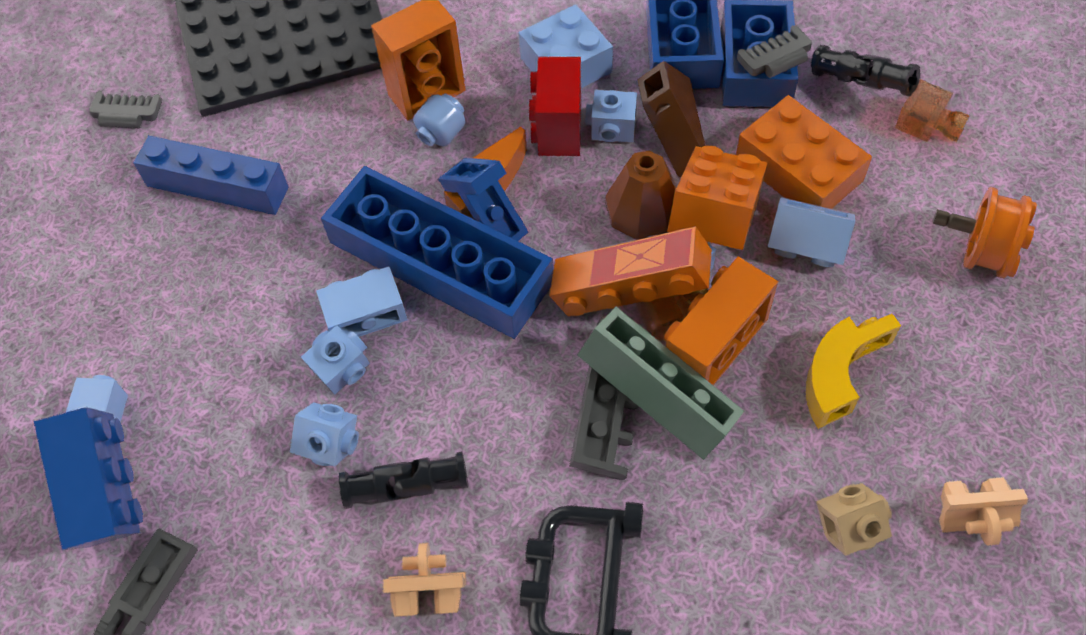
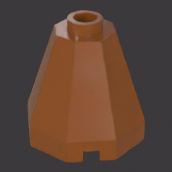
M650 150L634 153L605 196V205L609 213L611 227L635 240L669 233L667 230L677 186L662 156Z

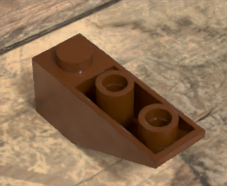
M663 61L638 78L637 81L643 108L677 176L682 177L695 147L706 145L690 78Z

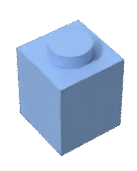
M95 375L93 378L76 377L66 412L88 407L114 415V418H118L121 422L128 394L114 378L106 375Z

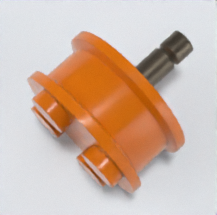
M989 187L974 219L937 209L932 224L943 227L947 226L950 229L969 233L963 262L965 269L971 270L977 265L995 270L996 276L999 278L1014 277L1020 263L1021 256L1018 255L1020 249H1028L1034 235L1035 227L1031 226L1030 223L1035 215L1037 202H1033L1032 198L1023 195L1020 200L998 195L997 188Z

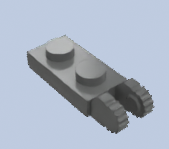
M160 528L157 529L108 602L110 606L101 618L100 623L97 624L93 634L114 635L124 619V614H127L132 618L123 630L122 635H143L146 625L150 626L198 549L194 545Z

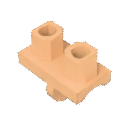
M1004 477L989 478L982 482L980 492L969 493L966 484L962 481L946 482L941 493L943 508L939 521L942 532L967 531L968 534H980L984 544L987 546L999 545L1002 532L1013 531L1014 527H1019L1021 508L1027 504L1028 497L1024 489L1012 490Z
M419 543L418 556L402 558L403 570L418 569L419 575L390 576L388 579H383V593H390L394 616L419 614L418 591L434 590L435 613H456L460 609L461 588L466 586V572L431 574V568H445L447 566L446 554L431 555L429 543Z

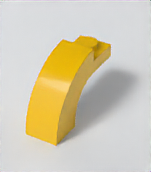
M893 313L880 319L871 317L862 322L858 327L849 316L833 326L820 341L806 379V401L817 429L853 412L860 396L850 381L849 366L855 360L893 343L901 327Z

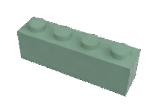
M615 307L594 328L577 354L578 357L703 460L726 437L744 413L742 408L618 307Z

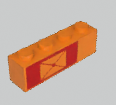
M695 226L556 258L549 296L569 317L709 289L712 249Z

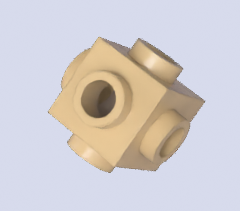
M863 483L847 485L841 488L838 493L816 501L827 540L845 556L859 550L871 549L878 542L892 537L888 520L892 517V513L887 500Z

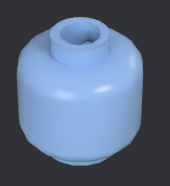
M431 95L413 117L414 125L418 130L416 132L417 137L428 146H433L434 144L439 146L449 145L465 125L463 106L451 95Z

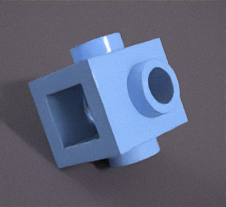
M595 90L593 104L586 105L585 125L592 126V140L634 142L637 92Z
M337 325L331 331L327 330L319 334L313 341L312 347L301 356L303 361L334 395L346 384L352 385L364 375L365 367L370 364L363 354V351L367 349L363 341L353 331L346 335Z
M311 403L295 415L290 453L309 458L313 463L320 466H336L356 449L359 440V432L355 431L357 415L344 412V409L338 405Z

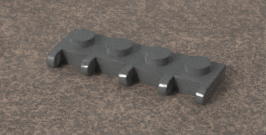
M601 317V318L599 319L597 325H598L604 318ZM590 366L588 367L569 466L624 480L627 478L628 469L614 464L617 445L630 446L633 442V435L631 433L620 430L624 408L634 410L638 409L639 406Z

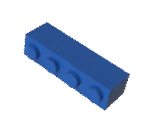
M148 135L133 162L147 187L276 215L289 188L280 163Z

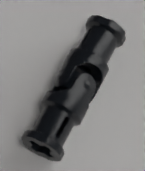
M819 45L811 58V72L816 76H822L823 74L836 76L839 81H854L858 85L877 90L891 88L899 90L903 96H911L918 87L921 77L918 64L912 63L908 66L894 64L890 58L869 54L859 55L851 50L838 52L831 50L827 45Z
M463 451L456 452L455 457L430 461L427 457L415 459L412 462H398L375 466L373 471L353 475H349L347 472L339 473L340 495L345 509L352 508L353 503L376 499L380 503L416 495L434 494L435 489L460 485L461 488H468ZM391 477H394L395 480L394 488L389 482Z

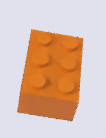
M421 0L371 25L388 96L407 121L413 119L416 112L431 95L442 96V94H448L455 97L466 91L456 21L439 0Z
M787 95L739 134L736 155L751 154L758 157L760 161L768 162L763 181L784 198L829 209L835 207L864 181L872 159L870 154L790 95Z
M696 146L675 190L667 232L696 226L706 242L743 250L759 200L768 162L760 161L758 157L751 154L733 155L724 153L715 146Z
M738 256L728 268L722 266L717 271L711 282L712 287L705 295L699 293L693 299L688 308L689 314L682 322L676 320L669 327L664 336L666 347L714 386L768 320L778 281Z

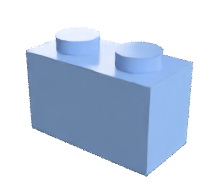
M781 197L768 247L774 248L775 254L786 258H796L797 254L811 257L812 263L823 267H834V263L843 265L856 221L855 214Z
M389 266L382 269L369 270L361 276L346 281H336L325 288L316 290L329 331L337 325L346 335L353 331L360 337L407 321L405 309Z

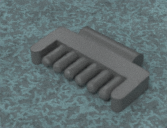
M793 25L790 28V33L785 31L783 37L777 35L775 40L770 38L768 43L764 41L760 46L755 45L753 50L751 48H748L746 51L740 49L737 60L751 76H757L765 72L769 78H772L808 60L807 52L811 50L812 41L798 26Z
M98 91L93 98L89 112L93 118H98L99 125L103 127L140 128L143 121H155L157 119L162 98L159 94H155L153 97L147 96L146 100L142 95L138 99L135 95H131L129 99L128 95H123L121 98L119 94H116L113 98L111 94H107L105 97L102 91Z

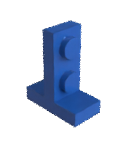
M464 158L438 178L445 191L456 192L460 195L476 221L517 241L529 233L498 182L501 177L507 174L499 160Z

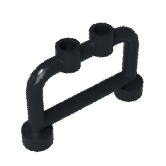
M626 502L625 510L573 505L560 506L546 515L542 520L538 539L528 538L525 559L526 564L534 565L532 580H523L520 590V606L529 607L528 627L532 635H585L553 631L548 628L545 622L550 590V573L555 550V533L561 524L568 522L607 526L596 635H632V630L615 628L623 536L641 537L643 503Z

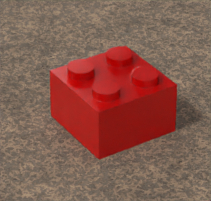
M538 57L537 72H531L530 90L531 93H536V95H532V99H529V121H536L531 122V143H537L538 156H580L581 57Z

